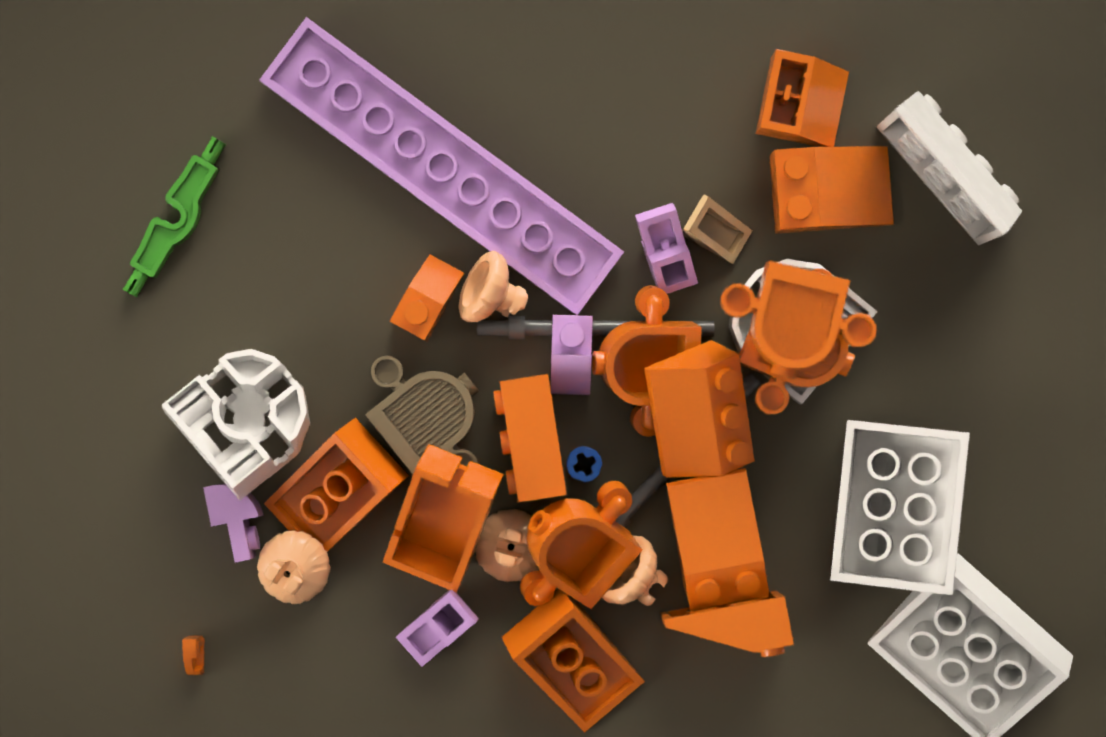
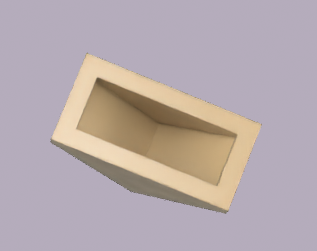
M703 195L682 232L685 238L728 263L734 264L752 230L710 197Z

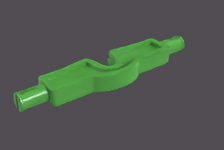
M212 136L201 157L197 155L191 157L183 173L167 192L166 202L180 212L181 218L175 224H171L159 217H155L150 221L142 242L130 261V265L135 270L123 288L124 291L138 297L148 277L157 278L174 247L183 243L192 235L200 220L201 201L219 172V169L214 164L224 147H226L225 143Z

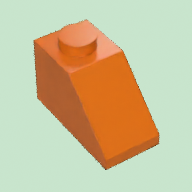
M430 254L408 286L390 322L428 342L465 273Z

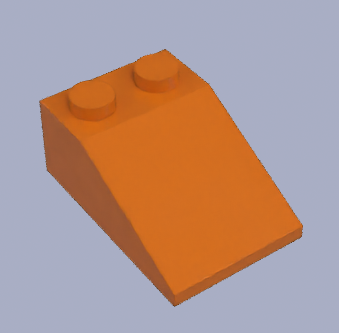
M888 146L804 147L777 149L770 154L775 234L894 225Z
M355 417L336 431L264 504L289 531H303L311 535L312 538H316L322 543L324 550L328 552L409 475Z
M737 469L723 476L695 477L666 483L683 585L690 610L769 596L765 562L746 469Z
M559 588L548 603L537 606L501 637L512 659L584 733L645 682L574 598Z
M776 590L769 591V596L702 609L690 610V607L660 612L661 620L666 628L750 652L761 653V657L784 654L785 646L794 645L785 596Z

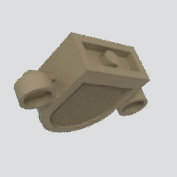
M381 356L376 359L371 367L372 379L379 386L391 388L394 392L365 415L409 471L414 474L415 468L428 444L463 457L460 464L467 466L470 461L478 464L476 456L471 451L460 449L457 446L471 430L475 417V405L472 396L479 391L467 374L464 372L456 378L441 371H427L405 381L403 378V365L397 358Z

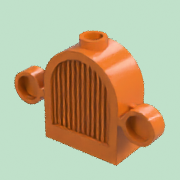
M768 261L764 266L757 297L754 296L753 291L748 286L733 284L723 291L720 299L723 311L731 317L739 318L748 313L753 314L751 320L753 344L759 355L772 365L770 374L794 379L796 370L810 367L823 360L833 348L837 335H842L844 341L853 347H862L873 341L877 331L874 320L866 314L856 313L846 319L841 318L850 280L773 261Z
M818 268L812 270L814 272L833 276L828 270ZM750 327L739 357L742 366L770 377L769 382L762 384L757 389L755 403L759 410L766 414H778L789 403V393L785 388L786 384L793 387L806 388L824 384L833 379L837 374L846 377L854 361L855 354L848 352V344L844 341L842 335H837L834 346L828 355L815 365L796 370L794 379L770 374L772 365L759 355L753 344Z
M653 285L643 287L635 297V306L638 312L646 317V320L630 321L614 328L603 340L599 351H593L591 362L593 375H600L605 385L619 398L629 404L636 405L630 414V423L635 431L646 437L654 436L655 429L644 368L700 345L702 337V327L693 321H662L663 316L669 309L670 300L664 290Z
M609 481L601 486L597 493L598 507H594L580 499H563L551 503L531 517L528 524L527 547L539 570L529 572L520 582V591L530 605L542 606L548 603L553 598L555 590L559 588L589 609H592L641 553L643 549L631 532L615 521L620 515L626 513L632 505V495L622 482Z

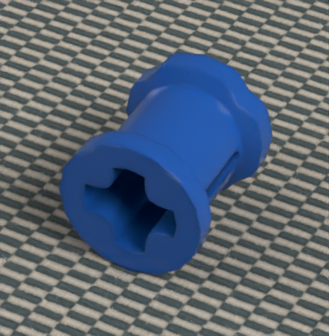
M581 446L575 448L567 457L566 467L568 473L578 481L589 482L598 477L602 467L601 456L590 447ZM579 453H583L585 457L593 456L595 459V463L590 466L592 472L588 475H585L582 470L575 472L573 469V465L578 462L576 456Z

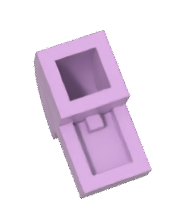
M670 203L635 215L642 238L641 243L656 286L668 294L698 284L691 255L685 243L674 204Z
M553 315L551 394L590 395L593 316Z
M226 484L203 487L211 526L227 523L235 563L255 558V550L260 549L259 535L256 526H250L248 519L263 516L262 508L257 499L249 493L239 501Z
M451 589L402 630L396 638L419 665L423 667L441 650L448 647L474 625L479 618L462 598Z

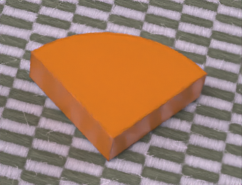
M203 635L187 636L182 639L183 661L186 674L203 675L205 673Z

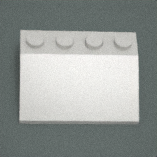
M917 91L889 114L876 128L978 246L1004 235L1022 213V210L1017 205L1019 198L1006 184L1000 186L991 175L993 168L980 154L975 156L965 145L968 140L963 132L954 124L949 126L939 115L942 110L938 103L930 95L926 94L923 96Z
M847 420L831 581L953 595L970 433Z
M958 553L953 595L912 591L867 643L971 737H1001L1069 677L1073 655Z

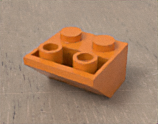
M776 49L770 60L756 134L817 147H834L849 71L817 57Z

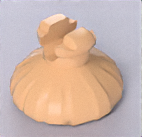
M490 251L477 260L463 284L458 305L460 318L466 322H479L488 318L495 310L508 318L509 314L515 315L519 310L525 309L528 294L524 288L520 286L515 287L509 283V270L506 259L498 252Z
M512 509L498 510L497 513H492L487 518L475 549L476 559L486 573L500 581L514 582L521 581L526 574L539 569L527 547V532L531 515L522 510ZM508 544H513L514 549L509 550Z
M284 531L282 534L278 533L266 542L260 551L257 564L258 578L265 591L272 597L283 603L301 604L304 601H310L326 586L331 566L328 564L330 560L323 544L316 538H312L311 535L303 531Z
M633 535L643 550L601 598L608 603L622 605L638 599L642 604L650 606L656 598L649 594V589L655 583L665 587L668 577L663 571L657 570V555L651 542L643 536Z

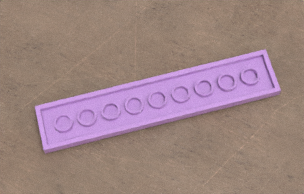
M307 17L259 79L262 84L489 252L496 251L506 259L508 266L575 315L580 313L624 253L623 250Z

